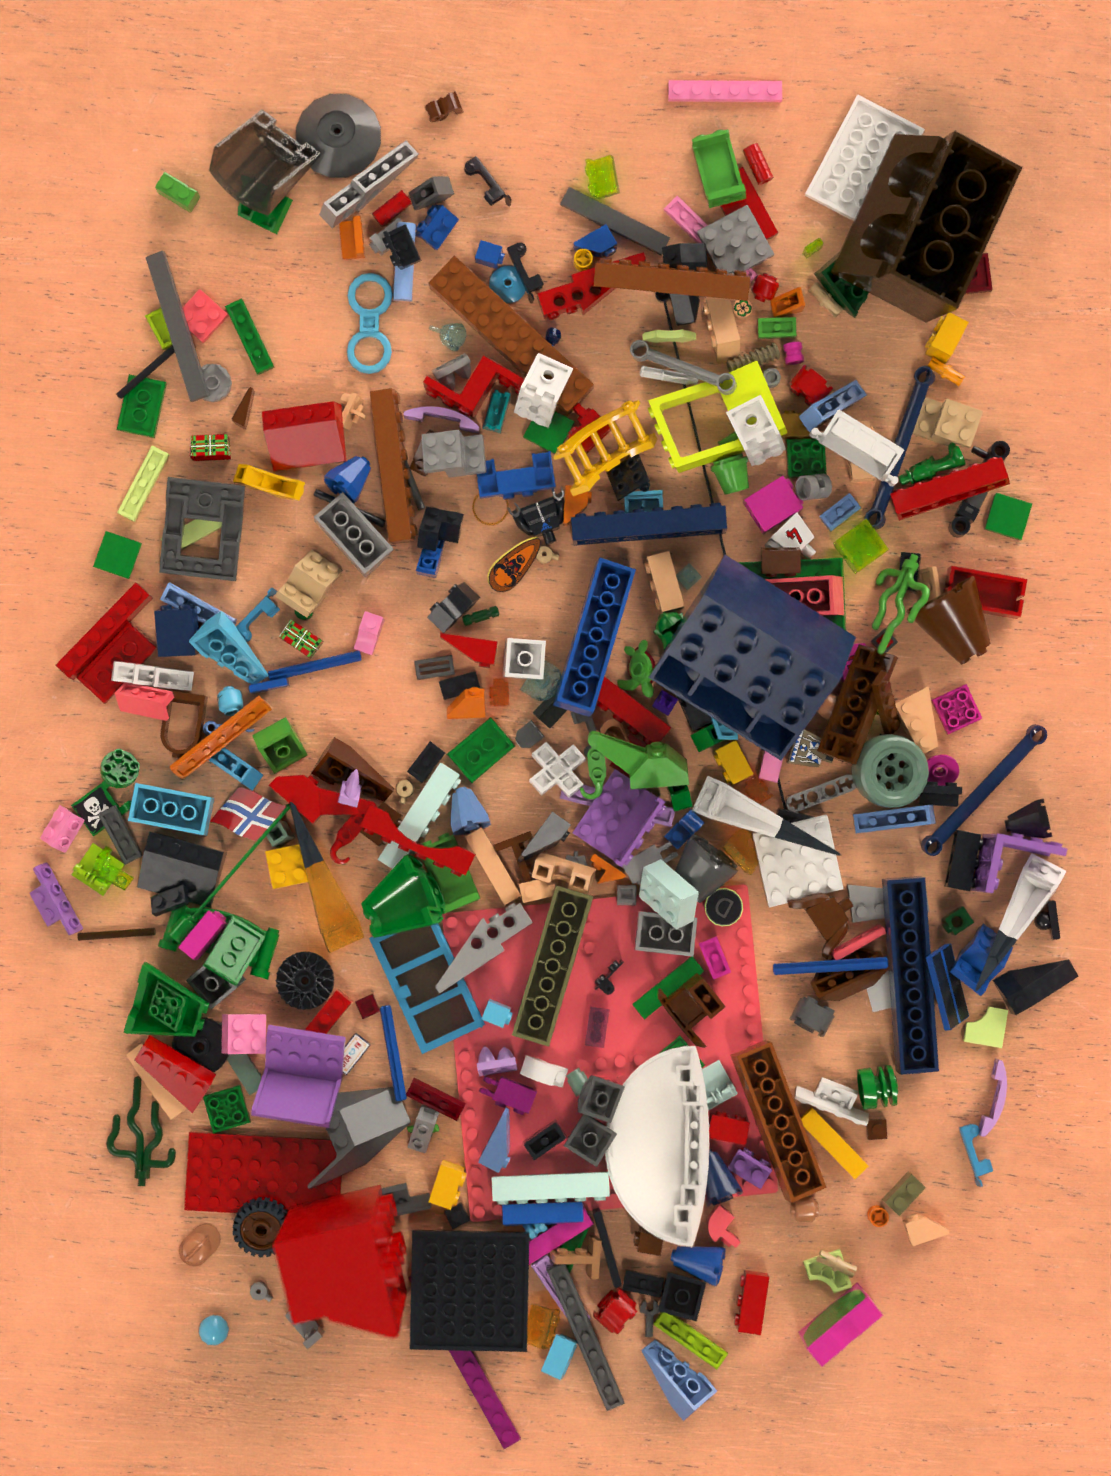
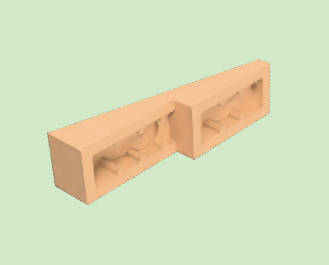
M482 827L465 836L503 904L506 906L522 897Z

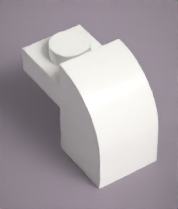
M526 1055L520 1074L550 1086L563 1087L568 1069Z

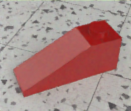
M440 633L442 640L475 663H479V667L490 668V665L495 666L498 641Z

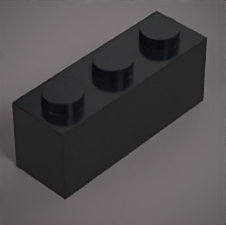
M961 830L955 831L944 887L963 891H970L971 888H974L976 877H973L974 869H977L979 865L977 854L983 845V839H980L981 834Z

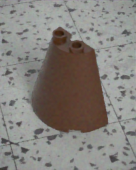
M974 576L956 584L952 590L928 601L916 616L915 622L960 665L970 661V657L974 655L979 657L987 652L986 647L991 644ZM912 607L906 610V612H907L908 615H909V613H910Z

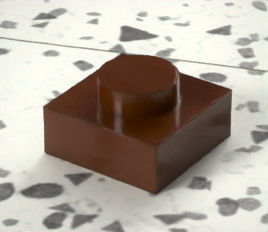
M869 1119L866 1126L867 1139H888L886 1119Z

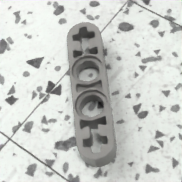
M852 775L841 776L788 797L785 802L787 810L798 812L853 791L856 788L854 782L850 785V789L847 786L842 787L841 793H839V787L836 784V781H839V784L844 783L845 778L853 781ZM829 784L835 787V793L832 796L825 793V787ZM811 791L815 792L818 796L817 800L813 803L807 799V794ZM803 794L806 806H803V803L798 804L797 809L789 806L792 798L798 801L802 799L800 795Z

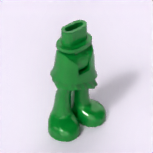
M951 442L948 445V455L938 460L931 456L929 459L926 458L922 462L911 466L909 471L905 470V474L898 476L902 485L909 482L915 484L925 479H932L938 471L965 466V460L960 448Z

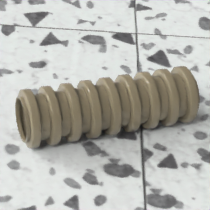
M772 343L771 346L766 345V348L761 347L760 350L755 349V352L750 351L749 354L744 353V356L739 355L738 358L728 359L727 367L729 372H732L755 361H758V364L762 366L764 362L767 364L769 360L774 361L775 358L778 360L780 352L777 345Z

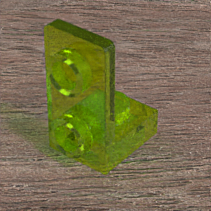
M105 846L97 856L91 873L126 890L134 877L110 865L112 861L110 855L113 849Z

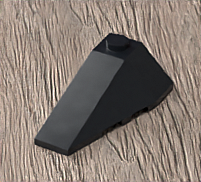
M679 243L662 247L663 263L669 264V268H677V265L689 266L690 270H696V267L707 268L706 244ZM670 293L677 326L696 323L700 303L699 296Z
M1068 959L1010 970L992 981L1010 1013L1017 1015L1079 976Z

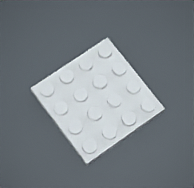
M827 815L791 823L835 849ZM752 833L769 908L788 903L787 900H797L815 893H830L843 889L836 855L760 833Z

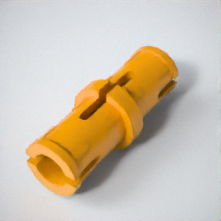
M934 356L927 365L931 370L941 375L942 379L946 378L958 387L965 378V376L952 369L951 365H945Z

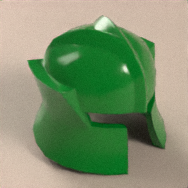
M663 612L659 615L653 633L661 639L664 650L684 617L683 612L680 614L677 612Z

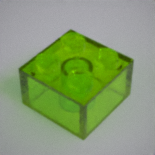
M867 519L833 543L854 574L860 572L889 550Z

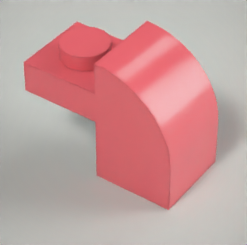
M717 1204L708 1216L707 1228L709 1234L715 1242L721 1236V1241L728 1247L733 1245L737 1248L741 1242L740 1239L726 1229L735 1217L720 1204Z

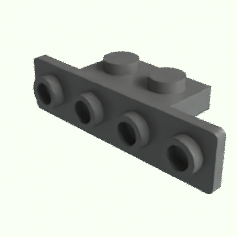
M407 1183L382 1188V1195L393 1194L398 1216L432 1207L431 1203H429L430 1193L410 1197Z

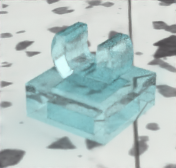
M690 563L676 574L677 580L687 591L702 578Z

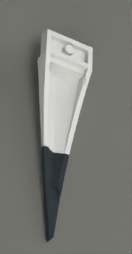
M707 776L692 809L693 812L717 822L830 854L841 855L835 849L731 786L710 776Z
M1031 853L1016 884L975 988L976 991L980 989L1056 892L1066 874L1065 870Z

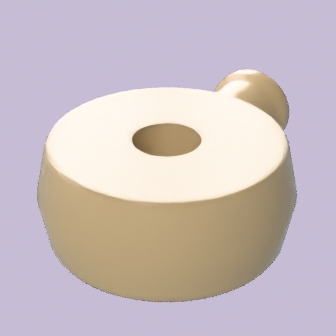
M540 546L536 559L538 562L546 564L552 559L558 561L559 554H553L552 549L548 546Z
M401 780L396 786V792L400 796L399 803L405 804L406 798L410 797L414 792V786L409 780Z

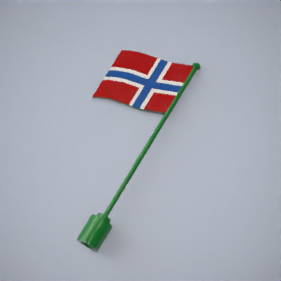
M239 787L215 814L210 823L222 825L237 835L256 843L193 915L188 914L186 916L183 914L168 933L174 940L180 944L197 925L195 918L287 811L291 810L290 804H286V806L269 801L252 790Z

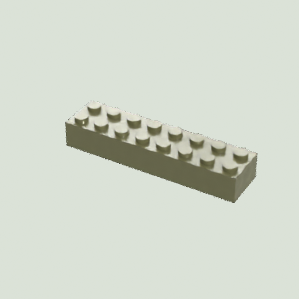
M556 885L512 1036L550 1046L594 896Z

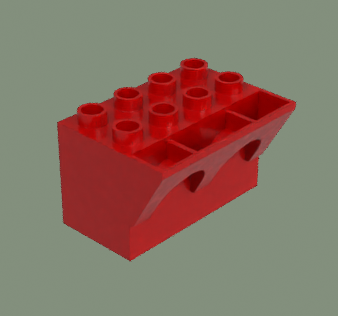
M381 1184L290 1207L273 1243L293 1325L327 1317L328 1321L391 1339L399 1337L408 1293L401 1266L405 1264L404 1255L407 1254V1249L402 1231L395 1233L392 1231V1227L395 1226L394 1217L398 1216L393 1194L382 1195Z

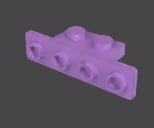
M46 862L34 867L33 870L41 886L29 894L47 927L61 920L68 935L83 930L49 864Z

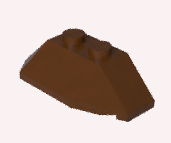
M859 948L840 960L884 956L881 951ZM889 966L886 969L819 972L815 974L810 984L818 1000L840 1001L874 986L889 970Z

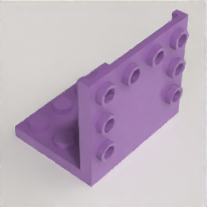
M615 769L603 786L601 795L593 801L573 831V834L612 859L620 867L623 864L627 866L633 858L631 854L633 849H639L644 839L641 837L645 831L649 833L655 825L652 822L655 816L660 817L666 807L663 805L665 801L644 788L631 789L630 779Z
M998 833L983 834V845L978 855L979 865L974 874L976 881L971 891L993 893L994 890H997L999 884L997 873L1003 865V859H1000L1003 847L1050 856V853L1066 856L1067 848H1062L1061 843L1043 842V839L1031 837V840L1024 839V835L1012 833L1011 836Z
M268 1025L265 1069L251 1109V1116L329 1128L342 1082L346 1037Z

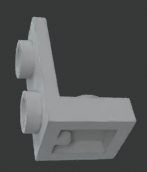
M421 1105L408 1148L426 1153L439 1112Z
M288 1312L285 1317L292 1324L290 1312ZM315 1320L293 1325L305 1339L303 1345L307 1349L316 1343L325 1332Z

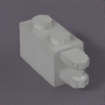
M671 842L664 844L658 849L654 844L635 855L627 866L623 864L622 867L632 884L636 882L638 885L641 884L643 867L660 859L667 863L678 856L677 852H673L668 857L662 858L660 852L670 848Z

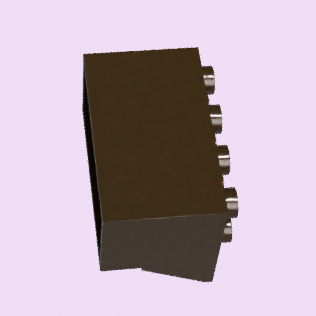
M957 131L950 133L944 138L925 135H893L830 273L924 322H929L957 310L1023 167Z

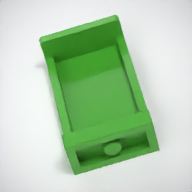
M717 130L712 134L698 135L693 138L692 148L709 208L746 199V190L744 184H742L730 141L729 130Z

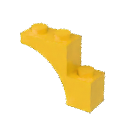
M238 464L233 482L245 485L253 490H261L282 499L300 501L304 493L305 482L266 472L247 464Z

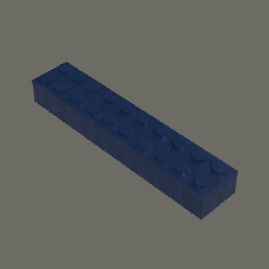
M922 876L882 879L895 1069L900 1075L939 1072L934 992L926 957L931 954L926 880Z

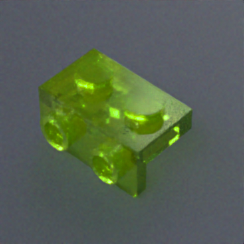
M612 155L596 160L590 158L585 160V172L589 177L590 183L588 184V189L593 197L603 199L620 193L614 157Z

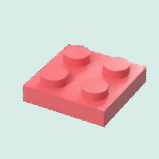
M200 289L183 307L189 331L202 343L229 316Z

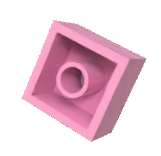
M222 1014V1053L266 1054V1014Z

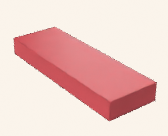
M877 924L836 947L832 951L831 956L834 960H840L886 934L883 926Z

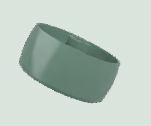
M893 734L879 735L866 741L857 764H852V778L859 793L868 801L887 808L902 807L917 799L923 792L929 775L928 763L922 750L911 740ZM892 753L893 758L888 760L887 756ZM903 760L905 765L903 768H900L899 762ZM886 767L889 768V772H886L887 774H885ZM899 775H902L904 778L902 782H899L897 779ZM888 781H890L891 787L889 789H887L885 786V783Z

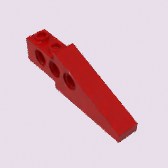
M644 252L623 258L624 260H631V264L639 265V261L646 262ZM594 267L572 274L571 283L537 293V299L544 319L549 318V320H553L566 312L567 314L575 313L579 308L582 315L586 314L616 288L594 286ZM596 287L599 288L601 292L597 295H594L591 293L590 290ZM575 293H580L583 298L581 300H574L572 296ZM562 299L565 303L562 306H557L554 301Z

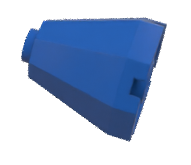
M355 456L329 470L324 476V482L335 495L343 492L355 504L371 471L370 462L365 457Z

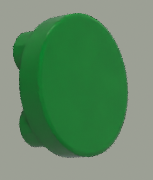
M115 749L103 758L100 764V775L109 786L126 788L137 779L140 764L131 753L122 749Z

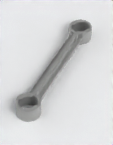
M643 340L633 342L630 347V352L636 361L650 360L715 385L724 395L732 394L736 390V380L730 373L715 374L650 349ZM646 346L647 351L643 356H636L634 354V350ZM725 380H733L731 388L724 390L720 387V383H723Z

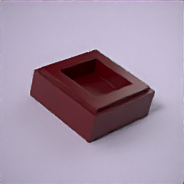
M373 994L355 1001L362 1019L380 1012Z

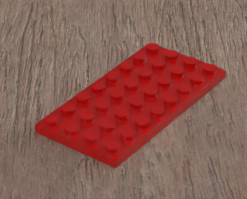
M189 1132L184 1210L237 1213L240 1207L246 1202L249 1203L251 1199L257 1200L258 1197H262V1200H265L267 1197L270 1198L269 1201L271 1202L274 1199L278 1205L281 1203L284 1206L283 1209L289 1211L290 1207L339 1195L341 1194L342 1176L314 1189H309L307 1186L336 1159L337 1153L331 1139Z

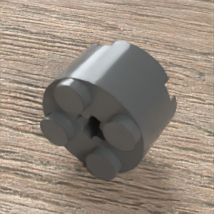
M812 997L800 998L789 1019L795 1020L794 1023L811 1033L815 1030L819 1032L818 1036L824 1037L835 1017L833 1015L835 1011L827 1006L817 1005L818 1001Z

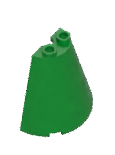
M405 855L361 903L365 918L371 921L369 930L373 938L433 926L444 919L442 914L445 913L446 909L442 891L430 871L426 872L421 867L423 863L414 856Z
M144 962L137 981L139 985L134 1003L127 1017L123 1033L195 1037L198 1030L202 1031L205 1022L202 1016L203 1013L207 1014L210 1003L153 965ZM159 979L190 997L180 1031L175 1032L148 1014Z

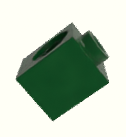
M959 906L942 918L944 930L952 935H957L975 923L964 906ZM955 916H958L961 920L958 927L952 925V919Z

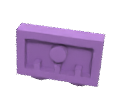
M745 1147L743 1150L739 1148L728 1169L761 1189L773 1170L770 1167L771 1163L763 1158L760 1161L754 1158V1153Z

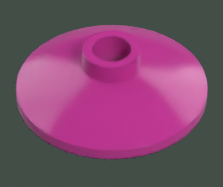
M936 755L927 760L929 772L927 781L938 782V786H945V782L954 783L958 778L959 765L954 758L948 755Z

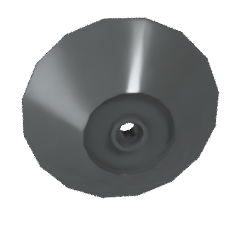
M328 94L314 100L302 112L296 126V146L302 160L313 171L329 178H347L362 172L375 159L381 145V126L375 112L363 100L349 94ZM339 129L340 133L335 134L334 130Z

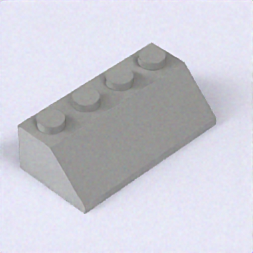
M343 492L314 516L316 524L365 578L379 567L394 550Z

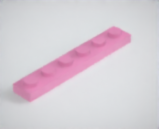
M669 80L668 101L782 102V81Z

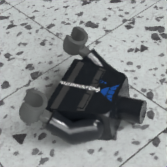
M561 487L560 493L556 494L553 488L552 497L521 509L516 503H514L516 506L514 511L507 507L517 527L527 535H533L534 537L543 536L546 545L556 542L553 531L560 529V524L564 522L565 501L563 487Z

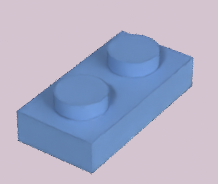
M849 493L821 514L819 518L831 532L860 510L861 507Z

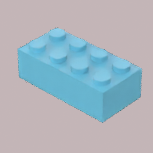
M135 783L128 821L207 836L215 798Z

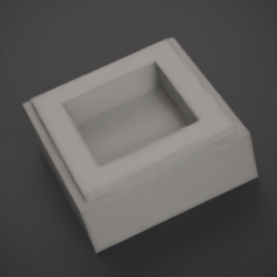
M617 885V905H636V885Z

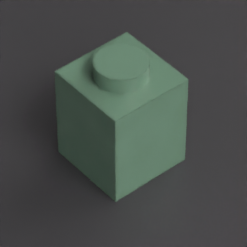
M280 820L268 833L267 838L272 847L280 848L293 840L295 836L287 822Z

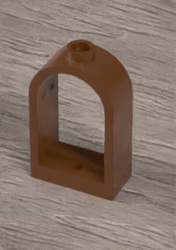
M172 691L174 698L166 706L169 719L167 721L162 720L160 733L162 744L167 750L172 752V757H182L201 742L208 701L207 696ZM173 702L200 706L194 741L188 748L183 750L174 749L168 741L167 735Z

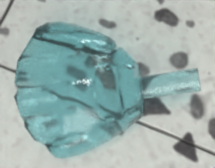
M461 323L446 324L442 328L432 325L429 327V330L440 333L439 337L442 344L452 351H458L467 337L466 329Z

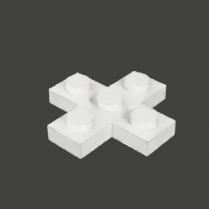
M547 742L532 753V757L543 769L530 778L529 782L541 796L556 784L568 798L583 787L584 784L573 773V770L586 761V758L574 744L559 756Z

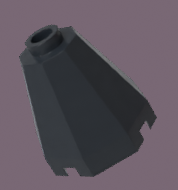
M1044 798L1035 800L1008 815V820H1005L1007 832L1011 831V834L1015 833L1027 837H1052V832H1047V830L1051 829L1046 806H1041V803H1044Z

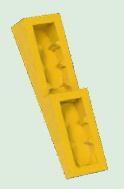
M812 1107L801 1117L806 1130L854 1179L869 1167Z

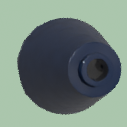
M712 1149L709 1150L705 1193L707 1207L711 1203L714 1206L733 1199L732 1194L737 1193L739 1196L743 1193L741 1186L718 1152H713Z

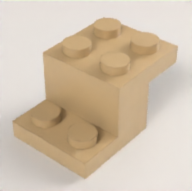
M925 397L913 435L945 446L952 442L970 448L983 411L950 399H946L941 403Z
M311 550L294 566L287 582L277 591L275 597L307 618L324 601L332 584L341 576L343 570L322 557L319 553Z

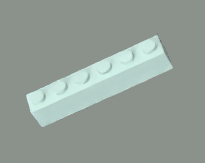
M441 762L439 763L398 827L406 837L416 843L421 837L425 838L430 830L428 825L431 821L435 822L440 815L439 808L441 805L445 806L451 796L448 794L451 789L456 790L460 784V774ZM392 841L391 844H387L378 860L393 869L405 855H410V853L414 855L415 852L410 849L406 852L398 848V843Z
M609 1172L492 1176V1199L497 1201V1205L509 1204V1201L516 1200V1204H526L528 1200H536V1203H547V1199H555V1202H567V1198H575V1201H586V1197H594V1201L606 1200V1197L610 1196Z

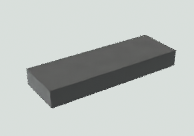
M116 805L98 814L124 865L143 856Z

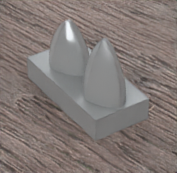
M464 353L433 369L432 372L440 384L454 391L455 377L453 372L455 371L464 379H469L471 361L468 355Z

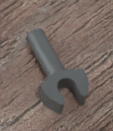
M645 1299L640 1305V1313L646 1316L645 1337H653V1316L659 1313V1305L656 1300L653 1301L652 1310L646 1309Z

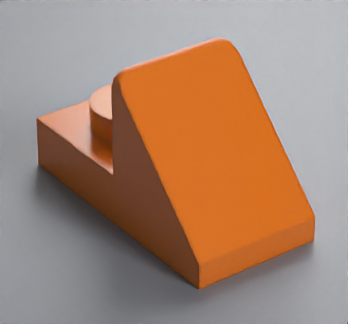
M593 854L590 858L592 861L591 866L599 871L605 870L597 884L625 878L626 875L596 854Z

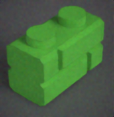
M166 172L163 173L155 186L158 194L190 213L200 199L196 190L191 187L189 188L188 185Z

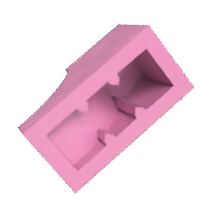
M365 611L354 650L373 655L385 621L383 617Z

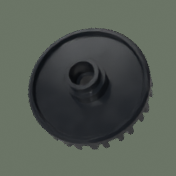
M298 952L289 956L278 968L276 978L278 994H280L281 999L286 1004L297 1009L306 1010L320 1006L329 998L334 987V973L330 964L322 956L313 952ZM303 977L308 978L309 981L307 984L302 983Z
M202 1017V1019H205L202 1031L198 1030L195 1037L174 1036L172 1048L210 1071L215 1072L227 1062L229 1054L222 1053V1025L219 1024L220 1022L214 1021L212 1018ZM199 1043L204 1044L203 1050L199 1048Z

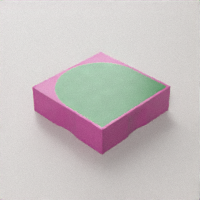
M857 1282L798 1333L806 1349L823 1367L849 1343L879 1320L883 1314Z

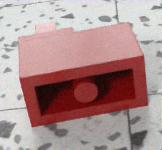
M578 403L573 408V411L579 416L576 419L579 422V427L575 426L569 431L568 434L570 436L568 439L601 416L594 409L591 410L589 407L585 409ZM607 424L597 430L600 439L602 440L611 429ZM590 436L581 443L586 454L595 447Z

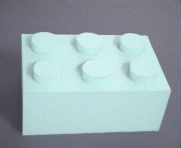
M661 859L643 867L639 897L642 901L646 902L675 929L693 922L699 891Z

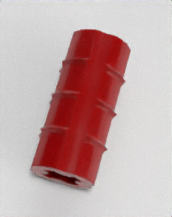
M754 143L743 149V153L758 185H763L774 177L759 144Z
M401 190L382 206L378 207L372 215L379 225L383 227L412 203Z

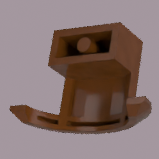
M698 973L668 997L659 988L657 998L669 1015L695 1046L706 1048L707 1046L691 1028L705 1016L712 1019L726 1006Z

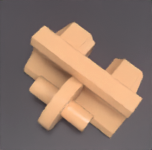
M353 392L352 394L343 393L340 399V403L345 405L342 412L343 427L349 431L353 423L357 424L359 418L363 420L366 418V415L362 413L364 409L362 403L364 400Z

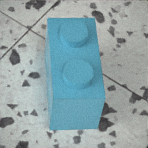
M489 999L482 1020L503 1028L504 1024L509 1025L513 1013L510 1012L511 1007Z

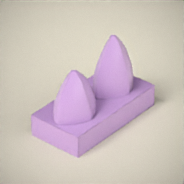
M357 769L351 773L347 781H342L338 803L353 807L358 806L361 785H359Z
M486 1046L482 1048L477 1063L479 1077L518 1070L516 1059L508 1048L503 1047L500 1050L497 1060H495L492 1052Z

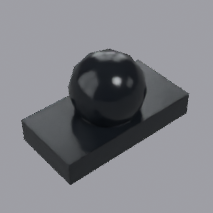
M1049 900L1047 902L1048 912H1039L1034 918V923L1040 930L1050 929L1051 939L1056 940L1060 939L1056 901Z

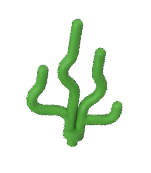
M911 554L910 559L904 560L901 570L884 569L876 579V584L881 586L887 576L898 577L895 584L886 589L880 596L878 602L879 610L872 624L874 630L879 629L886 613V602L891 595L898 591L895 599L898 613L886 628L877 649L878 654L885 652L895 628L904 619L905 607L903 605V598L908 587L922 591L921 598L913 605L908 615L907 621L909 623L915 621L919 610L929 599L930 590L927 585L915 582L913 578L914 573H916L919 564L916 563L918 556L915 554Z

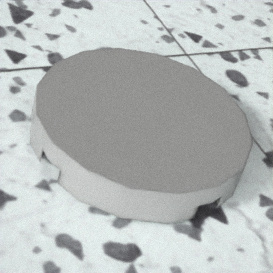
M217 364L202 366V373L210 395L203 398V400L218 402L226 398L232 386L231 376L227 370Z

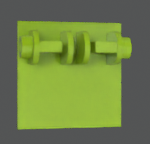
M92 843L80 863L74 866V871L71 875L104 896L123 868L124 863Z

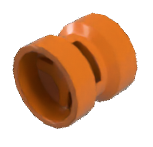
M873 1205L867 1211L868 1220L874 1226L883 1227L888 1223L889 1215L882 1206Z

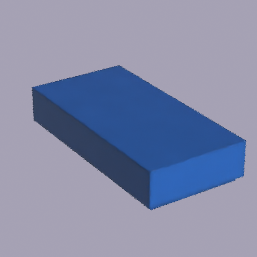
M280 678L249 685V691L251 694L288 687L290 686L289 680L287 678Z

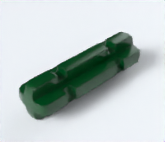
M493 606L489 610L483 609L472 613V615H464L462 620L464 625L468 626L473 622L478 623L490 619L489 617H497L500 613L498 607Z

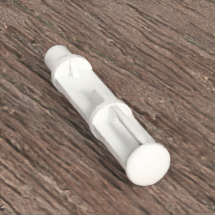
M642 366L640 369L641 377L685 385H697L698 379L680 372Z

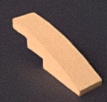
M141 1043L126 1055L162 1109L173 1120L186 1111L187 1108L134 1060L143 1046Z

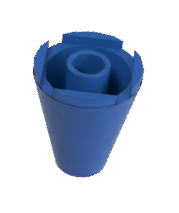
M678 1246L676 1250L673 1249L671 1261H673V1266L717 1287L723 1271L722 1265L723 1260H725L726 1248Z

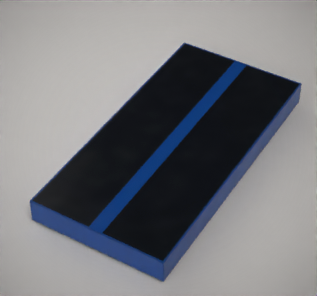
M944 944L928 955L926 961L945 1031H948L968 1018L969 1013L961 981L950 972L955 963L951 944Z

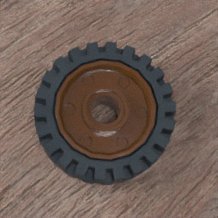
M258 1197L257 1200L251 1199L249 1203H244L238 1210L233 1222L232 1232L235 1235V1242H238L240 1249L244 1248L245 1253L251 1252V1256L254 1257L256 1254L261 1258L264 1255L270 1257L272 1253L275 1255L273 1243L288 1213L287 1209H283L284 1206L281 1203L278 1205L276 1200L273 1199L271 1202L269 1201L270 1198L267 1197L265 1200H262V1197ZM263 1225L266 1229H260L258 1226Z

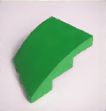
M242 175L240 179L243 182L242 193H239L240 203L237 215L277 235L293 200Z

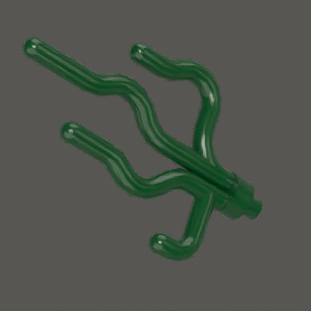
M136 1076L133 1086V1104L127 1114V1125L136 1136V1153L129 1150H119L114 1146V1141L120 1131L121 1118L117 1114L113 1116L112 1131L107 1137L106 1146L111 1155L133 1160L135 1164L134 1178L138 1179V1186H146V1179H150V1168L170 1167L175 1162L176 1150L174 1148L169 1149L167 1160H151L152 1151L160 1144L163 1137V1130L159 1123V1103L156 1100L152 1102L151 1125L155 1131V1138L144 1150V1135L134 1120L140 1108L142 1081L141 1077Z

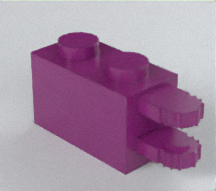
M487 1076L484 1077L483 1080L486 1083L493 1084L497 1088L495 1092L486 1088H480V1093L492 1097V1100L496 1101L495 1104L500 1107L506 1108V1106H510L518 1114H529L537 1094L536 1089L501 1076L500 1081Z

